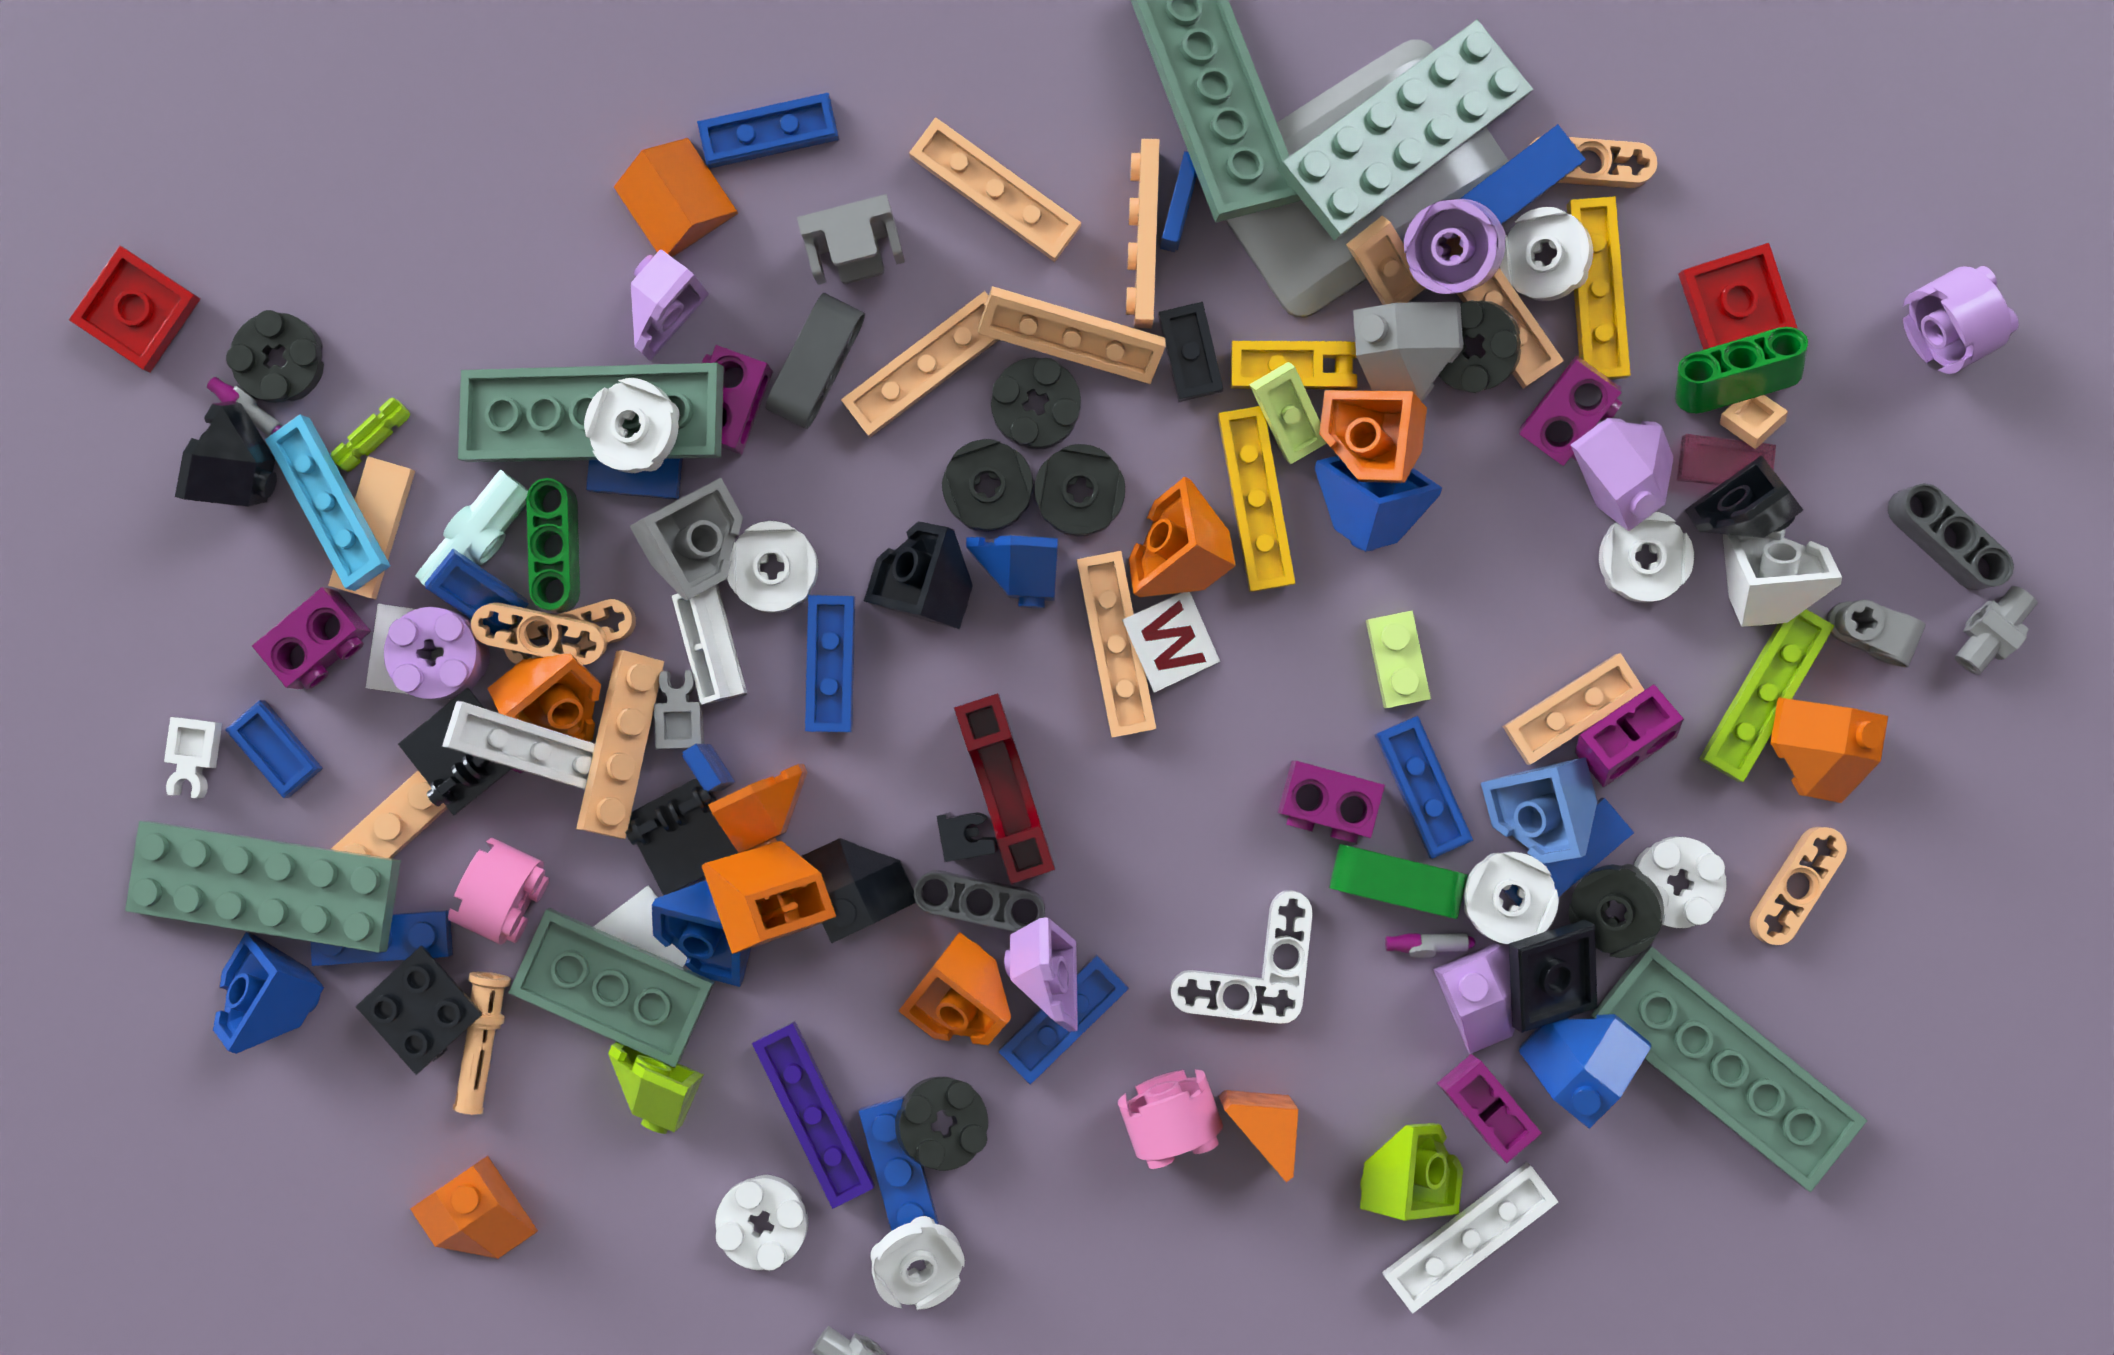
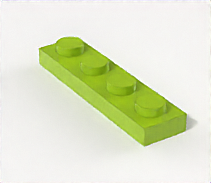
M1807 609L1788 623L1777 624L1699 759L1733 780L1744 782L1772 734L1778 698L1792 699L1835 625Z

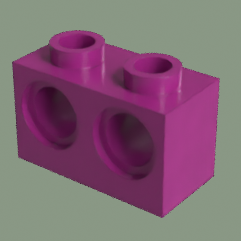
M715 345L712 355L706 354L702 363H718L724 366V373L734 367L743 369V379L738 386L733 388L723 386V410L727 412L728 418L726 424L722 427V448L742 455L773 371L765 362Z
M1576 355L1521 425L1519 434L1562 466L1570 458L1577 461L1571 444L1593 429L1599 421L1602 422L1606 418L1614 417L1623 402L1617 399L1622 393L1621 387ZM1586 383L1595 384L1602 391L1599 401L1591 406L1579 404L1574 397L1578 387ZM1557 420L1565 421L1571 425L1573 429L1572 435L1566 441L1554 442L1546 434L1549 424Z
M321 587L256 641L252 647L286 688L303 689L305 687L308 690L321 683L328 676L329 672L326 669L339 658L346 660L357 653L364 645L361 640L371 630L337 590ZM336 616L340 623V629L334 638L329 639L325 633V624L329 618ZM300 645L304 650V661L298 668H294L290 661V654L296 646Z
M1653 684L1581 733L1575 754L1579 758L1586 757L1589 771L1604 788L1677 738L1684 718Z
M1291 761L1278 813L1288 816L1286 825L1313 832L1314 825L1317 823L1332 828L1330 837L1357 844L1359 835L1368 838L1372 836L1385 785L1300 761ZM1311 784L1319 793V801L1313 809L1305 811L1298 806L1296 794L1300 787ZM1355 796L1361 801L1363 812L1357 821L1349 823L1343 819L1340 807L1346 798Z
M1472 1054L1437 1082L1439 1087L1491 1149L1506 1163L1542 1134L1483 1062Z

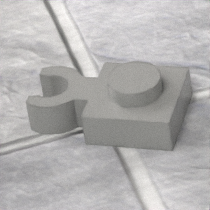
M685 670V683L679 689L672 687L670 672L661 671L659 685L661 690L667 695V703L654 704L656 749L690 748L696 743L704 744L703 705L700 702H689V695L696 687L691 670Z

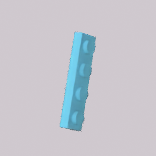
M300 414L266 438V443L345 589L356 591L389 568L391 565L311 419Z

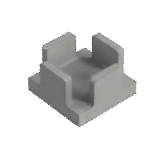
M887 194L797 217L812 274L818 285L827 283L819 254L830 252L832 262L837 266L843 284L884 274L885 270L878 247V240L881 238L889 237L896 265L905 262Z

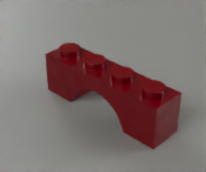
M997 693L954 707L968 753L988 807L1010 883L1013 884L1055 870L1053 858L1000 695Z

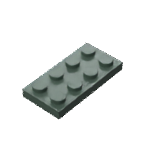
M548 908L542 916L508 993L675 1068L681 1060L715 981L552 908Z

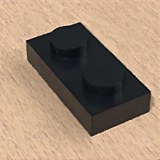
M1203 302L1160 311L1158 317L1163 337H1165L1166 351L1178 402L1223 392L1222 380Z

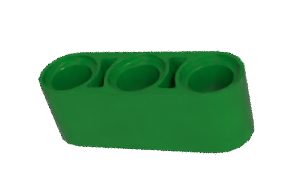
M1781 327L1694 352L1683 357L1679 362L1677 371L1676 404L1680 409L1688 413H1704L1798 384L1802 379L1808 347L1807 336L1796 328Z
M543 478L531 485L526 499L529 593L535 605L540 608L563 613L574 608L580 596L578 502L571 488L555 479ZM553 490H559L562 497L560 506L555 511L546 512L543 506L546 494ZM558 534L562 538V550L557 556L548 558L544 549L545 543L548 538ZM560 579L564 586V594L559 601L550 603L546 597V588L553 580Z
M1339 844L1329 888L1458 919L1468 874Z

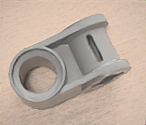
M1870 600L1838 603L1832 607L1827 617V621L1835 625L1831 635L1837 640L1868 652L1869 655L1878 660L1904 668L1909 667L1926 626L1924 622L1915 617L1893 611ZM1853 613H1855V614H1854V619H1855L1857 622H1855L1854 620L1851 619Z

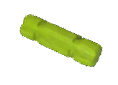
M389 398L379 408L381 412L378 415L373 413L347 437L349 440L347 444L341 442L331 452V458L337 466L344 471H352L362 462L360 458L362 455L368 456L393 433L391 429L393 426L396 425L399 428L410 417L408 409L399 400Z

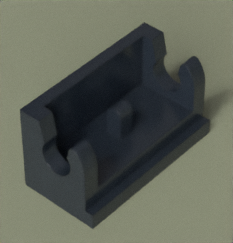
M951 812L937 816L944 862L994 854L998 851L996 837L971 838L978 836L980 831L977 827L968 828L969 825L983 823L988 819L987 815L975 812L951 817Z

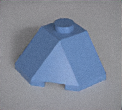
M1586 757L1481 782L1492 827L1505 837L1513 836L1529 848L1528 854L1545 864L1580 858L1586 855L1597 806V798Z

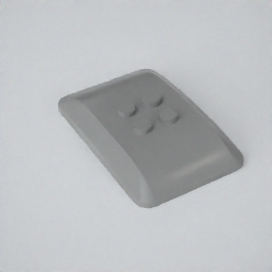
M1422 40L1404 42L1277 122L1289 156L1435 49L1429 43ZM1485 127L1335 241L1302 200L1225 221L1286 312L1295 317H1308L1367 280L1346 244L1378 218L1384 216L1389 220L1404 244L1406 231L1413 218L1421 210L1439 201L1460 199L1509 161L1487 127Z

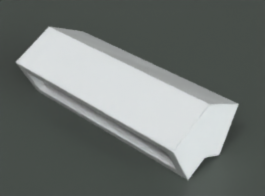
M716 584L687 601L678 593L672 595L701 705L748 694L719 586Z

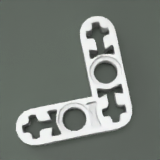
M1293 890L1283 891L1272 900L1269 908L1262 978L1196 970L1183 971L1175 976L1170 986V996L1175 1006L1183 1012L1278 1024L1289 1023L1295 1020L1303 1006L1312 924V906L1309 900L1301 893ZM1294 898L1296 906L1303 909L1302 916L1294 917L1292 931H1302L1301 940L1288 935L1275 937L1276 928L1286 930L1287 920L1284 915L1279 914V907L1287 906L1289 899ZM1282 944L1294 945L1299 954L1298 962L1290 969L1278 968L1273 961L1275 949ZM1188 979L1196 980L1197 988L1211 990L1210 981H1219L1215 991L1216 1008L1207 1007L1210 998L1204 996H1196L1193 1004H1187L1184 995L1178 994V988L1186 987ZM1232 984L1243 985L1248 991V1002L1240 1009H1230L1223 1002V993ZM1264 986L1261 995L1273 998L1278 996L1279 990H1286V996L1293 1000L1292 1007L1287 1006L1284 1008L1283 1014H1276V1008L1273 1005L1260 1003L1262 1012H1253L1257 1002L1255 987Z

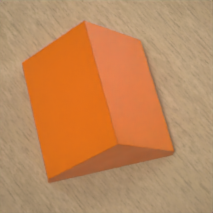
M689 138L641 150L614 185V189L656 252L658 253L661 249L671 257L738 214Z
M1224 1090L1218 1096L1224 1110L1287 1183L1294 1177L1299 1110L1291 1097L1282 1094Z

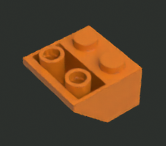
M783 841L701 865L732 954L807 930L836 917L821 872Z

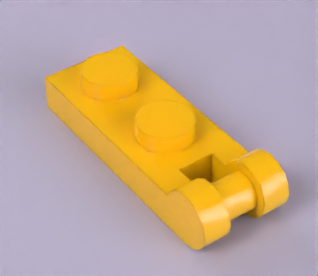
M1232 341L1231 389H1251L1249 384L1290 362L1295 366L1305 389L1356 390L1357 374L1353 373V359L1357 358L1355 342ZM1323 358L1335 359V373H1323Z

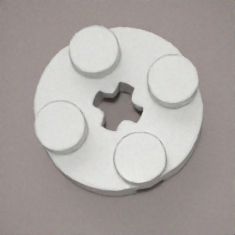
M1542 207L1524 213L1515 221L1516 225L1511 228L1508 236L1505 235V252L1500 269L1517 292L1534 300L1552 301L1565 297L1574 289L1585 284L1588 278V271L1592 265L1593 244L1588 230L1576 217L1558 208ZM1549 242L1550 247L1557 250V255L1552 258L1551 264L1544 266L1542 261H1535V254L1542 252V244Z
M625 378L618 380L621 383L614 384L609 389L604 387L593 397L584 420L586 437L590 438L591 446L595 450L592 452L600 462L618 471L638 473L657 470L675 445L680 416L678 407L675 403L671 402L663 390L641 379ZM635 414H638L639 423L641 424L638 433H634L632 437L627 438L628 430L622 427L625 419L632 420Z
M1654 512L1630 531H1627L1617 522L1612 524L1604 536L1599 549V565L1608 589L1618 593L1625 599L1640 603L1655 602L1672 595L1686 582L1693 569L1694 549L1687 533H1683L1681 528L1674 523L1676 522L1674 519L1660 512ZM1643 544L1649 545L1650 553L1657 554V562L1650 563L1648 570L1641 568V563L1635 559V553L1642 550Z
M777 521L760 522L746 529L745 533L740 535L737 541L734 542L730 557L732 562L727 580L739 598L754 609L768 613L784 612L808 599V595H810L818 576L817 555L806 536L790 525ZM774 554L777 561L784 563L785 567L784 571L778 572L777 579L769 580L768 573L760 571V564L767 563L769 555Z
M1676 836L1662 839V841L1656 842L1641 852L1634 863V866L1638 867L1642 874L1652 880L1662 896L1665 915L1663 925L1689 928L1705 924L1711 920L1713 914L1723 902L1726 892L1724 862L1707 845L1698 840ZM1682 869L1686 872L1685 878L1689 880L1688 889H1682L1680 895L1673 894L1674 886L1667 884L1669 875L1677 876L1679 870Z
M1511 851L1493 853L1479 862L1472 869L1466 880L1463 893L1464 912L1481 934L1499 943L1509 944L1543 933L1550 927L1558 910V892L1555 890L1554 881L1550 876L1549 870L1536 858ZM1513 884L1518 887L1517 895L1523 899L1520 906L1511 905L1507 911L1502 908L1503 900L1499 898V894L1502 889L1509 890Z
M772 1175L755 1176V1178L746 1179L733 1186L722 1199L716 1213L715 1236L718 1246L725 1251L731 1260L745 1268L768 1271L779 1268L797 1253L808 1230V1215L798 1190L786 1180ZM762 1211H766L770 1214L769 1222L774 1225V1229L772 1231L764 1230L760 1234L754 1231V1224L750 1222V1216H759Z
M927 1216L917 1217L911 1223L894 1229L872 1248L870 1254L872 1276L879 1295L888 1304L901 1309V1303L906 1305L915 1304L916 1309L919 1310L933 1307L946 1300L957 1289L960 1283L959 1274L965 1263L964 1255L956 1236L948 1228L935 1224V1221ZM925 1260V1269L918 1271L916 1268L907 1270L914 1261Z

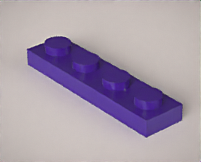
M794 1021L754 1041L752 1045L832 1209L874 1189L875 1184L796 1022Z

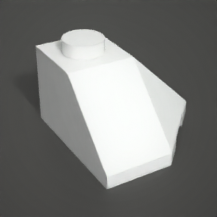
M1785 530L1772 532L1765 538L1723 534L1728 595L1741 627L1788 623L1841 585L1842 576L1829 549L1812 541L1804 546L1784 537Z

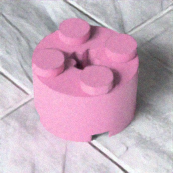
M490 838L486 842L491 850L487 853L479 849L466 869L454 897L462 900L459 911L457 912L450 908L448 920L499 945H502L507 940L516 943L528 922V919L523 917L531 900L538 902L541 899L550 878L544 876L543 861L495 838Z
M1195 1069L1196 1077L1187 1078L1184 1070L1154 1077L1135 1086L1138 1095L1128 1101L1126 1093L1118 1100V1106L1135 1154L1139 1159L1146 1160L1150 1169L1167 1166L1175 1160L1174 1156L1191 1150L1194 1154H1201L1211 1151L1219 1145L1217 1135L1221 1132L1223 1123L1204 1071Z

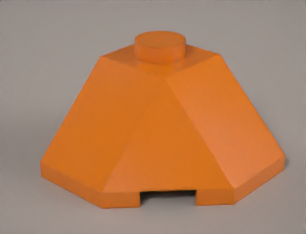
M1325 390L1319 435L1360 482L1405 483L1422 452L1427 407L1413 391Z
M1183 477L1153 502L1147 519L1153 521L1144 544L1135 543L1129 557L1133 594L1138 597L1205 590L1236 566L1229 530L1192 480L1187 477Z
M572 654L522 659L487 688L500 714L588 742L593 740L595 729L593 713L595 701H599L601 684Z
M1778 698L1770 743L1777 756L1785 758L1795 776L1791 781L1799 795L1842 803L1881 762L1888 716L1842 706Z
M804 764L792 766L781 771L779 776H771L759 780L708 804L713 816L738 853L778 842L776 837L787 832L807 775Z
M961 932L957 934L898 1010L933 1039L950 1041L953 1035L967 1036L971 1038L972 1044L989 1045L1011 1019L996 959Z
M488 1156L410 1208L435 1247L499 1259L538 1231Z

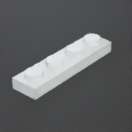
M456 701L442 747L585 790L595 744L475 705Z
M1526 1162L1382 1273L1413 1314L1551 1209L1558 1201L1533 1167Z

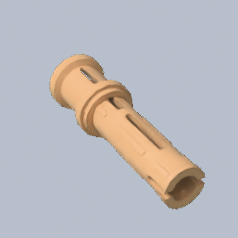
M491 972L469 973L468 980L472 983L470 1000L483 1015L467 1028L455 1104H453V1110L463 1114L476 1115L483 1113V1102L495 1030L501 1028L505 1019L504 1015L501 1014L504 990L505 987L510 986L511 978Z

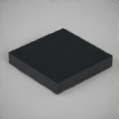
M1582 920L1509 943L1513 1028L1523 1033L1597 1008L1594 924L1587 920Z

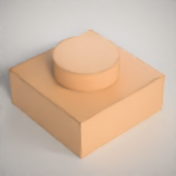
M1762 395L1730 405L1721 414L1720 425L1756 449L1786 422L1788 411L1767 396Z

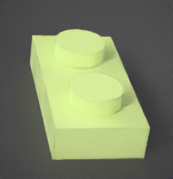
M1287 362L1249 384L1278 447L1289 464H1293L1327 444L1319 435L1321 422L1294 365Z
M1413 610L1366 620L1384 708L1430 700L1431 697Z

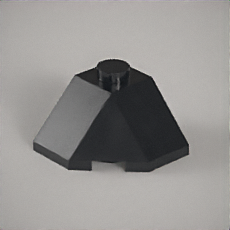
M235 401L213 403L204 417L205 422L209 423L210 426L201 435L199 440L191 438L183 451L175 497L184 500L245 507L267 502L268 498L273 494L277 483V475L273 472L275 457L241 403Z
M1761 455L1685 509L1699 532L1765 538L1772 532H1779L1787 528L1794 521L1795 516L1801 513L1803 509Z
M918 521L906 532L908 539L896 550L888 548L876 559L864 602L929 622L960 629L973 584L955 531L949 527Z
M842 838L801 856L821 872L836 917L822 923L831 943L916 903L914 889L899 859L875 852Z

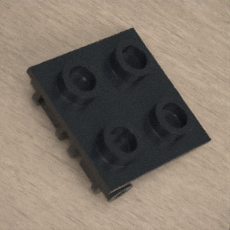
M469 688L462 691L398 743L431 786V789L427 792L429 800L436 806L444 803L453 816L513 769L442 747L456 701L484 708Z
M697 778L632 811L628 830L625 832L631 844L638 845L663 896L675 892L705 876L701 866L704 863L738 853L708 804L717 801L713 791H704Z
M423 945L355 1006L415 1075L421 1072L431 1061L434 1062L448 1050L447 1047L483 1015Z

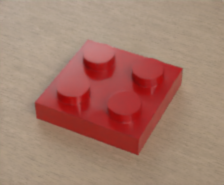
M1769 243L1684 269L1678 274L1703 350L1776 328H1798Z
M119 245L69 318V321L141 369L151 373L201 298Z

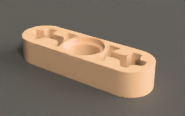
M1569 137L1580 153L1583 151L1595 152L1601 159V168L1596 173H1586L1580 167H1577L1558 183L1637 188L1645 184L1657 169V156L1651 147L1640 142ZM1612 153H1615L1613 163H1626L1633 155L1637 156L1638 164L1644 165V168L1637 175H1632L1631 167L1620 165L1615 167L1612 175L1608 173L1612 165Z
M615 599L604 600L557 614L583 621H588L586 615L591 614V621L594 622L609 618L608 610L613 608L615 613L624 614L625 620L618 623L619 631L614 632L611 627H601L606 634L607 645L626 639L632 634L636 626V616L633 609L628 604ZM543 621L532 622L527 629L528 639L539 640L547 637L543 632V628L548 627L547 634L550 642L552 638L550 626ZM515 627V628H513V629L511 630V631H515L514 635H513L512 638H511V640H512V641H515V642H518V641H517V628H518V627ZM584 631L581 640L577 643L580 646V653L596 648V642H592L589 639L590 633ZM561 641L556 649L563 652V643ZM504 649L506 656L514 664L519 663L522 659L542 657L532 655V657L528 658L524 653Z
M495 602L480 607L471 619V629L476 639L483 644L542 657L572 654L582 665L591 664L598 660L607 648L606 634L597 624ZM494 612L499 613L498 620L500 622L513 625L517 623L516 615L521 616L523 619L517 628L518 642L511 640L515 631L502 629L497 631L494 636L490 635V627L483 625V619L489 618ZM533 621H543L550 626L552 638L548 645L536 646L528 639L527 629ZM561 625L568 627L564 636L578 638L583 635L584 631L589 632V639L592 642H596V648L590 649L586 655L580 654L579 645L566 642L562 645L563 652L558 651L556 648L562 638Z
M1813 827L1802 834L1751 914L1750 928L1758 940L1772 945H1783L1794 938L1845 858L1847 845L1840 832L1833 828ZM1829 838L1826 846L1831 850L1830 855L1818 856L1812 865L1821 869L1819 874L1810 867L1800 865L1802 859L1812 862L1817 855L1818 849L1813 845L1816 839L1825 840ZM1800 872L1807 877L1809 890L1804 897L1795 899L1787 891V881L1791 875ZM1777 897L1784 903L1797 907L1795 912L1784 909L1778 919V922L1783 926L1780 932L1771 931L1767 934L1769 925L1764 922L1766 916L1776 917L1784 906L1775 903Z

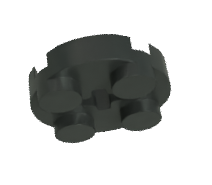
M1471 300L1460 304L1463 349L1453 363H1447L1438 376L1455 389L1477 393L1501 384L1514 372L1520 360L1521 341L1518 324L1505 308L1491 301ZM1479 334L1482 335L1485 339L1482 343V347L1486 351L1484 356L1481 357L1474 354L1469 357L1465 353L1467 345L1464 343L1467 336L1475 338Z
M272 310L262 311L244 323L235 334L231 348H229L226 355L227 364L232 369L237 383L250 395L271 403L288 400L292 402L302 399L317 386L324 370L320 348H323L315 330L306 322L293 315L277 313ZM283 346L286 349L282 355L286 360L285 365L280 367L275 364L270 368L268 365V354L272 349L278 350Z
M1032 357L1019 360L1007 367L993 385L991 410L995 424L1007 439L1020 446H1027L1031 449H1045L1055 446L1069 436L1078 420L1081 406L1079 387L1071 373L1052 358ZM1036 392L1038 396L1046 395L1049 401L1043 405L1045 411L1043 414L1037 415L1034 410L1026 411L1023 404L1029 401V393Z
M981 439L962 446L952 456V460L947 465L942 479L943 496L951 513L968 528L983 531L1000 530L1016 522L1027 510L1033 490L1032 474L1025 458L1014 448L1012 449L1010 446L996 440ZM988 473L991 479L999 478L1001 486L995 488V496L987 498L984 492L977 493L975 491V486L981 483L980 475Z
M1074 444L1054 453L1041 465L1035 481V498L1043 519L1056 530L1072 536H1087L1106 529L1118 516L1125 498V481L1117 464L1105 451L1087 444ZM1078 478L1086 479V487L1093 489V495L1091 497H1084L1082 503L1074 502V495L1066 491L1068 485H1076Z
M1614 864L1605 865L1590 871L1576 886L1569 905L1568 915L1570 924L1582 920H1587L1594 924L1596 948L1604 953H1610V957L1626 958L1641 953L1652 944L1665 921L1664 902L1658 888L1650 878L1642 874L1638 867L1631 864L1621 866ZM1615 900L1618 904L1625 905L1627 911L1624 913L1625 921L1620 922L1616 916L1608 917L1605 911L1610 907L1609 901Z
M931 1077L915 1084L905 1095L907 1097L902 1102L901 1109L898 1110L895 1119L896 1136L904 1153L921 1166L939 1171L957 1169L971 1161L986 1146V1133L988 1129L987 1110L980 1095L967 1082L949 1077ZM943 1110L945 1116L952 1117L953 1124L949 1126V1133L944 1136L941 1131H932L931 1123L937 1121L936 1113Z

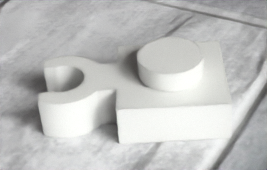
M170 717L164 762L177 764L176 772L168 778L166 784L168 795H181L182 783L187 779L192 784L191 798L205 797L208 784L202 774L203 767L216 768L222 723Z

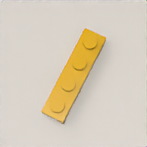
M1616 196L1573 199L1566 204L1567 213L1576 217L1588 230L1593 244V260L1588 271V278L1585 284L1574 289L1579 357L1610 380L1626 379L1631 376Z
M1260 406L1219 413L1218 421L1249 593L1294 585L1295 577L1266 419Z

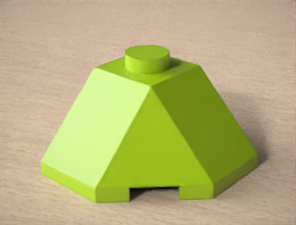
M619 1042L612 1044L608 1054L631 1113L642 1118L641 1124L654 1132L666 1134L668 1130L672 1132L677 1131L683 1125L704 1074L681 1064L674 1068Z
M1440 1124L1405 1125L1364 1162L1363 1175L1360 1181V1209L1404 1221L1459 1214L1463 1167L1456 1155L1448 1153L1444 1145L1447 1136Z

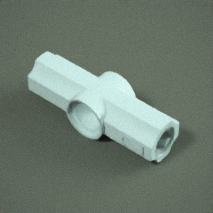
M499 470L471 506L462 508L450 520L443 533L445 539L430 555L415 576L425 586L427 579L453 548L477 565H483L490 560L502 546L506 537L504 533L527 505L528 489L506 472Z

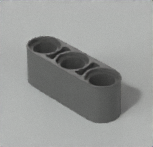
M822 293L809 314L769 393L765 408L804 429H808L815 420L864 322L865 313L826 293Z
M1923 483L1900 490L1891 497L1888 503V514L1892 522L1959 584L1967 589L1979 590L2003 585L2010 579L2013 574L2014 563L2008 551L1939 488L1932 484ZM1912 496L1917 497L1922 503L1923 511L1920 517L1911 511L1910 500ZM1946 527L1951 528L1956 535V544L1953 548L1945 542L1944 531ZM1981 557L1989 564L1990 572L1987 579L1982 577L1978 570V562Z
M933 870L924 874L917 881L914 888V898L917 905L923 911L930 914L1014 932L1039 918L1045 917V904L1042 897L1037 892L1021 887L942 870ZM938 879L944 882L948 889V897L945 902L933 904L925 898L923 888L927 881ZM975 889L988 891L993 898V907L986 913L972 911L968 905V895L971 891ZM1019 899H1030L1036 904L1038 915L1033 921L1021 923L1014 918L1012 906Z

